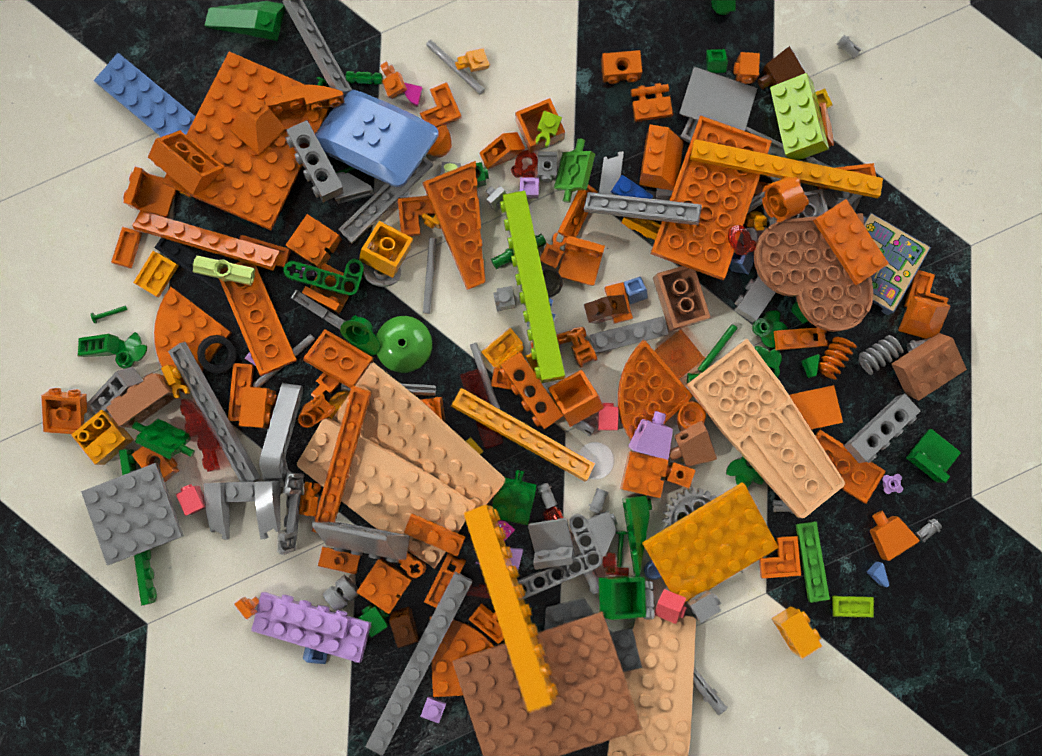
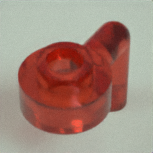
M607 553V556H603L602 565L603 568H606V574L629 576V568L615 567V553Z

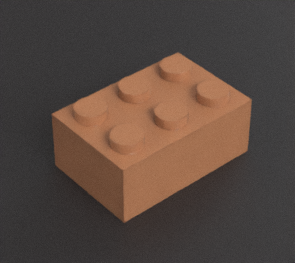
M680 266L657 273L653 277L669 332L702 323L711 318L696 270Z
M938 333L891 363L905 394L918 401L967 370L953 338Z
M151 373L145 376L143 382L139 385L136 384L128 388L127 393L122 397L118 396L111 400V404L106 408L119 427L132 428L135 421L142 423L176 398L173 396V390L168 385L165 376Z

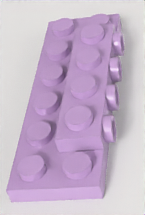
M261 592L251 631L358 663L362 662L371 622L347 616L348 613L345 611H329L327 606H312L310 601H294V597L289 595H282L280 597Z

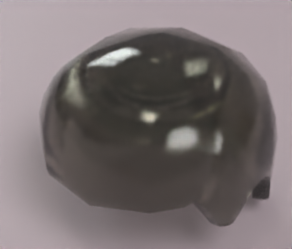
M544 269L543 275L548 298H551L560 293L563 287V280L556 270Z

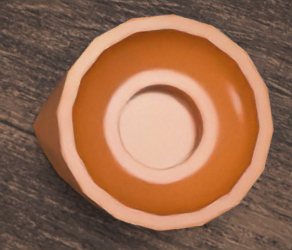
M446 125L437 127L439 136L428 151L430 156L443 157L450 151L452 141Z
M695 400L686 402L678 412L677 425L680 431L689 428L699 421H702L703 424L705 423L706 412Z

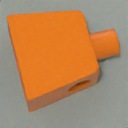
M879 511L872 516L877 526L872 528L870 533L883 560L890 561L920 541L899 517L891 516L887 518L883 511Z

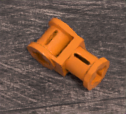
M577 327L567 333V337L573 343V346H571L573 355L578 366L581 368L583 364L598 359L590 342L587 339L585 340L583 328Z
M407 553L406 559L398 561L401 564L400 566L412 578L420 577L426 571V563L412 554ZM418 564L420 571L414 572L415 567L413 565Z

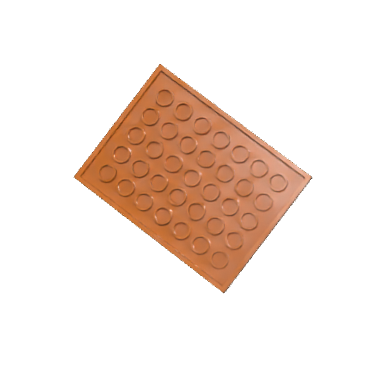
M229 51L186 134L225 168L205 190L196 194L186 191L182 185L172 179L167 173L162 181L163 184L268 230H272L303 165L298 164L294 156L296 154L294 148H290L286 142L285 137H288L286 130L259 156L233 134L230 129L240 109L254 95L265 104L264 99L282 95V87L305 84ZM304 105L299 109H288L274 115L285 129L308 120L313 132L316 134L331 107L323 108L318 112H307ZM303 143L300 147L307 148L309 144Z

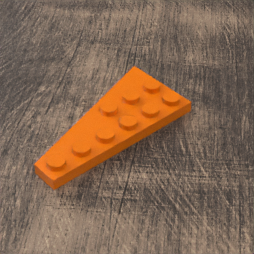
M476 161L422 182L467 290L485 282L479 198L477 195L478 183L475 170Z

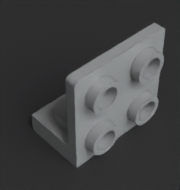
M566 518L528 525L535 551L533 561L535 570L573 564L575 551Z

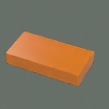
M122 227L111 263L132 269L143 233Z

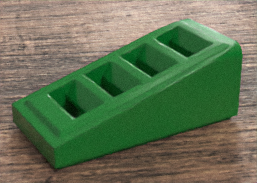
M112 334L81 337L78 340V357L117 355L119 352V337Z

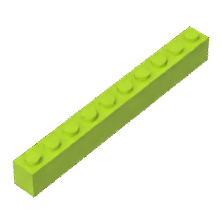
M526 191L503 194L500 208L501 212L506 215V219L503 221L505 231H509L510 237L507 238L509 249H513L514 256H511L512 265L517 267L518 274H515L517 286H521L522 292H519L520 303L525 305L526 311H523L524 322L529 324L527 336L528 340L532 341L534 347L531 348V355L533 360L536 359L538 366L534 367L536 378H540L541 383L564 379L565 372Z

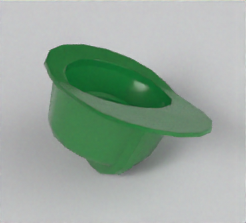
M355 315L350 321H346L341 325V334L353 346L370 356L380 351V342L374 335L373 327L369 320Z

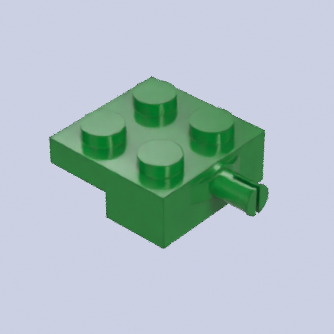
M516 470L514 479L505 477V483L494 496L492 507L497 509L500 519L528 525L537 485L523 482L524 472L521 471L520 477H518L520 470Z

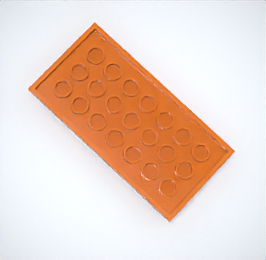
M700 115L669 200L702 204L699 225L662 221L650 254L724 280L761 174L690 160L694 139L768 154L772 141Z

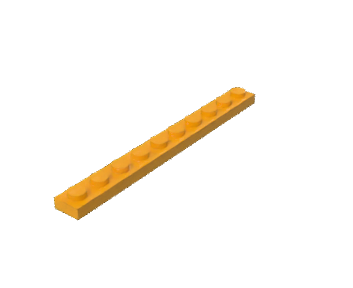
M696 139L693 142L690 160L780 179L797 177L800 183L873 198L881 196L883 182L881 177Z

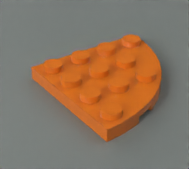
M170 287L160 304L155 321L154 339L159 362L162 367L171 365L176 368L177 366L168 351L179 343L186 342L201 371H203L205 368H203L198 360L197 355L199 344L203 339L212 335H220L228 339L232 332L177 290ZM214 343L206 349L205 357L208 362L212 360L223 344ZM183 377L180 378V380H181V382H182L181 385L187 386L186 383H185V381H184V379H183Z
M645 340L641 341L627 360L618 388L619 415L630 441L642 419L652 421L655 411L666 414L665 424L682 405L693 397L690 391Z
M452 620L432 659L433 697L464 696L453 660L495 647L484 634L471 625Z

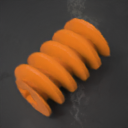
M842 337L833 338V343L828 346L829 349L825 351V356L821 357V362L818 364V370L834 380H837V378L833 374L841 373L838 367H845L841 361H849L846 354H853L850 348H857L853 342Z

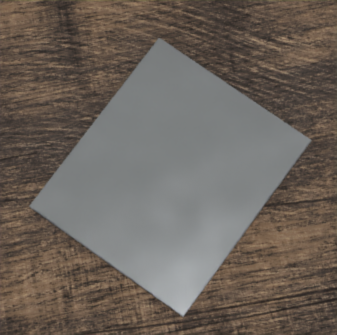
M694 67L679 114L695 120H699L701 115L745 131L757 88Z

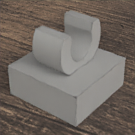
M490 186L485 191L488 194L487 201L491 208L497 212L500 209V202L503 201V194L507 193L501 186L496 190Z

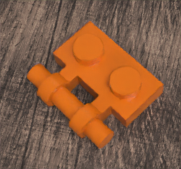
M657 83L650 87H644L643 85L631 89L632 97L639 96V101H633L632 103L635 122L672 117L670 96L662 97V92H669L668 84L661 85V83ZM655 94L656 98L646 99L645 95Z

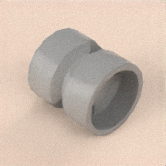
M343 575L335 582V587L331 586L323 593L325 600L334 610L344 609L348 605V600L352 601L359 595L357 593L358 587L346 575Z

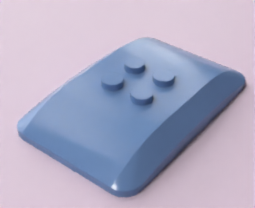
M352 90L344 95V103L333 108L315 135L326 155L393 187H402L408 182L435 143L439 132L434 125L403 109L368 94Z

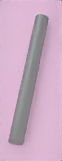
M432 40L426 43V46L477 93L481 95L485 91L465 70H457L455 61Z
M429 238L423 313L430 314L436 238Z
M311 334L292 349L295 357L315 340ZM282 368L261 376L252 385L260 388Z
M470 344L489 402L494 407L500 409L478 344Z

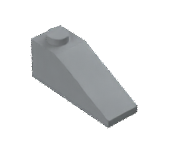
M134 367L116 371L87 402V407L93 415L97 414L100 410H104L106 413L109 412L106 407L111 404V400L118 396L122 397L127 393L128 388L142 383V378Z

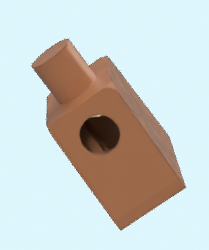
M702 421L675 435L678 446L670 449L669 456L671 461L682 457L686 466H693L717 460L708 431Z

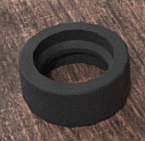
M212 335L203 339L199 344L197 350L198 360L203 368L209 372L222 373L229 370L235 363L236 349L230 340L224 336ZM214 343L223 344L228 349V358L220 365L209 363L205 357L206 349Z

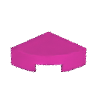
M405 83L407 89L404 91L405 96L411 104L418 106L423 88Z

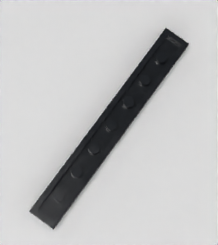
M161 238L154 247L155 249L227 298L219 278L193 272L194 259L199 255L181 243ZM275 309L283 327L289 318Z

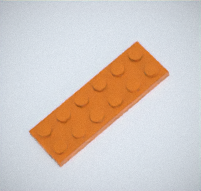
M240 261L235 264L255 269V278L252 285L222 281L220 278L219 280L260 376L292 364L297 359L257 266ZM228 267L221 269L220 274H225L228 271Z

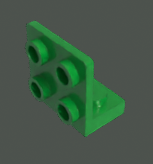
M928 429L906 459L935 482L946 483L950 478L946 471L960 455V451L934 430Z

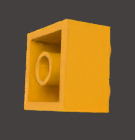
M379 221L362 247L359 261L394 278L410 251L413 238Z
M790 606L771 618L792 653L801 659L822 647L819 641L821 637L808 624L811 621L804 611L801 612L799 609Z

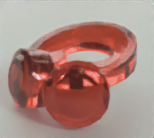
M529 150L519 153L515 159V165L511 168L512 174L516 178L521 176L523 178H534V171L538 165L536 154L534 152L529 153ZM529 158L532 160V164L523 170L522 159Z
M736 225L729 229L728 240L737 255H746L748 252L750 253L756 249L757 242L751 239L749 231L744 226ZM737 231L743 233L744 247L735 238Z

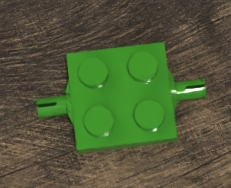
M577 139L574 150L562 153L554 188L558 191H565L562 201L566 203L571 202L572 192L587 190L595 153L583 151L584 139Z

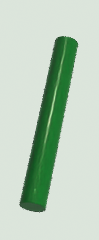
M730 325L698 367L701 373L709 367L738 329L735 325Z

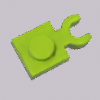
M547 111L543 112L537 131L542 132L536 137L537 145L541 139H545V147H549V136H556L562 120L561 116Z

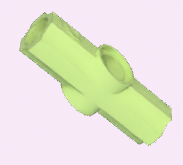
M197 256L194 259V273L220 278L222 281H233L252 285L254 282V268L229 263L226 260H215ZM228 267V271L225 274H220L222 268Z

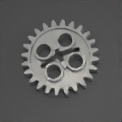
M691 487L690 493L683 489L684 495L677 492V499L670 498L673 502L672 505L666 504L669 511H663L668 516V518L662 520L664 523H668L664 529L678 521L677 516L679 513L684 512L685 516L689 515L685 505H688L692 513L695 511L693 506L696 502L700 501L702 507L717 497L715 495L710 497L711 492L709 491L703 494V489L701 488L698 489L697 493L693 487Z

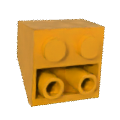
M100 410L71 434L95 465H105L119 453V450H123L134 440L126 429L119 427L116 421L104 410Z

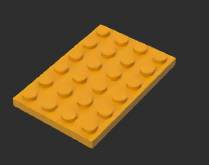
M743 482L642 542L668 590L686 598L685 604H687L686 602L705 590L712 589L778 548L776 541Z

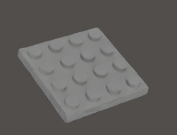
M158 463L148 465L81 491L107 565L114 564L184 536Z

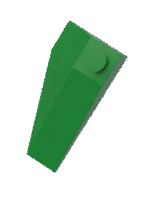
M261 1L212 7L208 9L205 27L278 41L285 5Z
M647 495L622 498L635 577L640 576L644 553L642 542L646 540L650 517L649 510H652L651 499H647Z

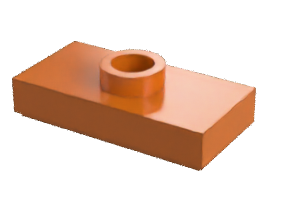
M323 546L318 566L356 575L361 555H354L346 551H334L333 548Z

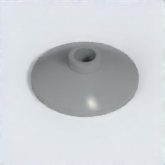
M365 263L363 266L365 279L376 286L387 287L394 285L401 276L400 268L394 278Z

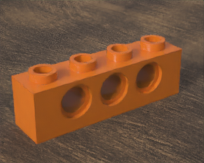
M517 352L499 364L501 375L505 380L508 378L511 381L512 385L510 388L516 396L518 394L523 399L521 401L522 406L526 411H531L533 414L531 419L537 427L541 426L545 429L563 417L540 380L536 378V374L521 352ZM517 370H521L524 374L523 379L520 381L514 378V373ZM528 386L534 388V394L530 397L525 395V389ZM538 402L544 403L545 409L543 412L538 413L536 411V404Z

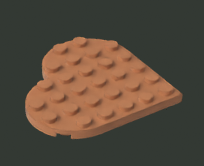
M863 213L857 214L864 225ZM817 217L790 218L782 222H775L769 226L758 238L754 250L755 268L764 284L778 294L796 297L798 306L805 318L822 330L839 332L853 328L861 323L870 311L873 302L872 277L870 276L858 285L853 283L813 222Z

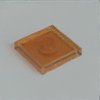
M682 329L654 350L678 379L705 359Z

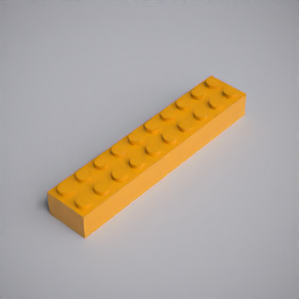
M483 505L466 511L464 516L528 712L551 705L557 699L558 690L556 684L551 683L549 675H552L549 664L544 662L543 655H545L542 643L538 644L536 638L538 630L535 623L532 624L530 616H532L529 604H525L523 598L525 591L522 584L519 585L517 577H519L517 567L512 565L510 559L513 558L509 546L506 547L504 541L506 534L503 527L500 528L498 520H500L497 509L489 505Z

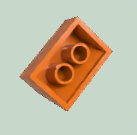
M649 125L639 185L673 191L680 172L684 141L670 128Z
M180 130L155 139L148 158L156 166L160 167L191 194L205 190L225 168Z

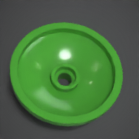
M399 316L388 320L382 325L376 336L380 342V351L377 353L379 360L388 369L395 372L408 373L419 369L427 362L432 351V338L429 330L421 321L413 317ZM400 340L406 341L404 346L399 345Z

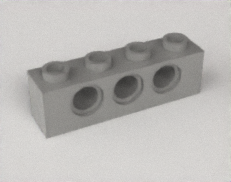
M308 120L286 129L288 136L285 137L286 142L290 148H294L296 152L294 156L298 164H302L305 168L303 173L307 181L311 180L314 187H312L316 198L320 197L322 202H325L342 194L343 186ZM307 143L309 147L301 148L300 145ZM310 160L318 161L316 165H310L308 162ZM320 176L327 178L324 182H320L317 179Z
M906 394L896 396L853 436L844 447L858 463H870L877 457L876 453L880 449L884 450L890 445L889 441L893 437L896 438L903 433L904 430L902 428L905 425H910L917 419L916 415L920 412L919 408ZM895 413L898 415L899 421L895 420ZM881 426L885 428V434L882 433ZM868 438L872 441V447L868 445Z

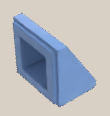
M641 277L623 282L630 304L648 298L647 289Z
M875 562L867 573L880 586L888 587L889 582L883 563Z
M305 647L303 660L307 663L326 664L328 653Z

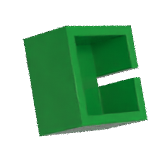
M599 577L600 612L603 611L605 619L619 620L646 617L645 577Z

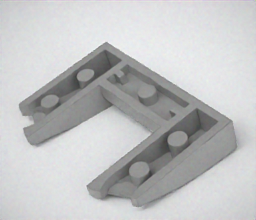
M618 152L617 157L607 159L606 156L604 157L599 193L614 195L611 193V190L621 176L624 152ZM656 188V191L646 190L653 195L652 199L665 201L670 200L673 192Z
M291 472L286 474L283 493L290 494L286 500V507L289 509L288 515L284 518L286 530L278 532L277 552L279 554L285 555L296 549L300 516L299 504L305 474Z
M280 481L204 483V500L210 532L217 531L222 534V539H230L229 502L254 501L260 539H267V532L272 529L276 532L281 530Z

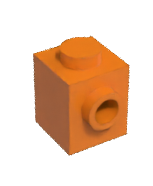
M740 53L737 62L734 64L736 81H742L744 84L756 81L759 76L760 53Z
M671 462L667 466L665 481L684 488H690L696 470Z

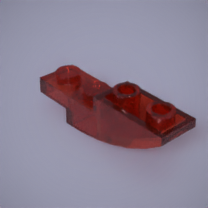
M476 369L461 374L460 377L464 389L490 404L479 370ZM476 421L485 449L503 443L501 434Z
M185 398L180 399L182 404L180 405V411L186 419L185 430L187 434H190V437L199 438L197 445L203 453L202 464L204 469H207V472L220 470L216 451L222 450L211 427L200 408L194 402Z

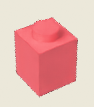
M602 403L604 408L598 411L597 430L617 431L618 407H614V403Z
M190 484L181 488L182 492L176 494L185 516L205 509L204 495L200 486H192Z
M664 589L657 603L655 615L676 624L679 617L683 618L687 609L684 606L686 598Z

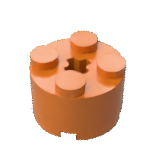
M785 177L765 186L762 193L765 192V197L762 198L764 209L771 218L775 217L778 219L776 220L777 222H782L802 213L805 206L809 204L808 197L804 194L800 180L797 177Z

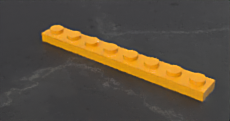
M463 388L459 390L451 407L584 482L588 480L595 463Z

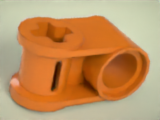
M321 393L302 407L298 423L302 427L310 428L321 420L328 418L335 411L336 407L331 405L325 399V395Z

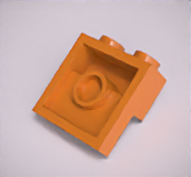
M51 388L41 395L43 432L73 434L84 424V414L87 413V394H81V391L77 389L62 392L60 388Z

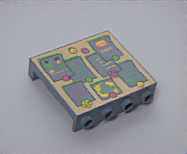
M870 213L866 217L863 216L865 228L889 263L871 276L873 303L882 308L881 312L889 315L896 310L931 247Z

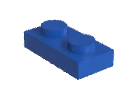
M621 175L611 190V193L614 195L652 199L653 197L652 194Z

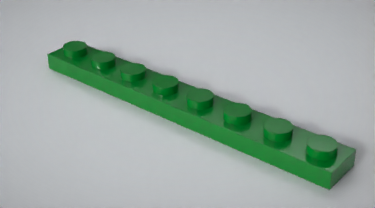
M134 449L119 450L122 475L136 470L137 461L131 455L134 453ZM150 550L134 555L141 606L156 602L155 599L157 597V591L153 587L152 581L154 571L150 567Z

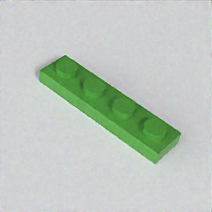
M817 522L795 524L808 602L830 600Z

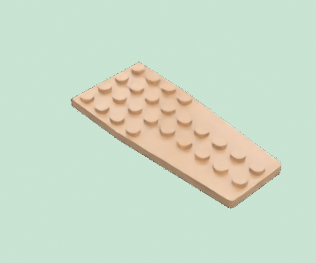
M745 339L686 384L723 435L798 518L808 516L845 485V481L791 397L748 339Z
M375 363L369 365L355 385L372 391L360 435L436 477L475 503L474 509L487 505L505 483V477L419 398ZM348 397L332 418L339 424L342 423Z
M330 418L321 421L297 462V466L323 487L341 424ZM359 436L341 500L344 504L378 530L407 535L404 531L411 514H415L456 533L460 531L466 521L464 512L474 509L475 503L423 469L363 436ZM412 536L409 538L407 551L435 569L446 551Z
M656 615L652 620H646L643 617L635 618L633 633L642 668L626 671L624 675L642 725V730L609 740L607 756H688L691 738L696 619L693 616L684 615L683 618L679 617L676 624Z

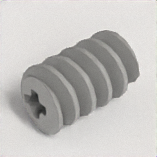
M887 335L884 339L879 340L878 344H873L872 348L869 347L865 352H861L859 354V362L864 370L872 375V368L876 371L880 370L878 364L883 367L886 366L885 360L891 363V355L894 358H898V352L903 353V349L895 337Z

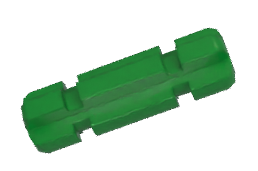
M347 71L346 80L348 83H355L357 81V83L372 84V82L382 84L383 75L381 73H354V71Z

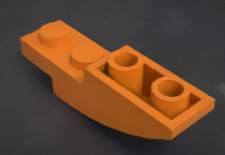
M319 85L282 87V95L264 99L265 105L274 114H280L288 109L296 110L304 105L307 112H318L323 108L338 107L344 103L343 91Z

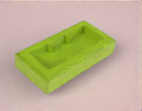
M833 596V616L874 617V598Z

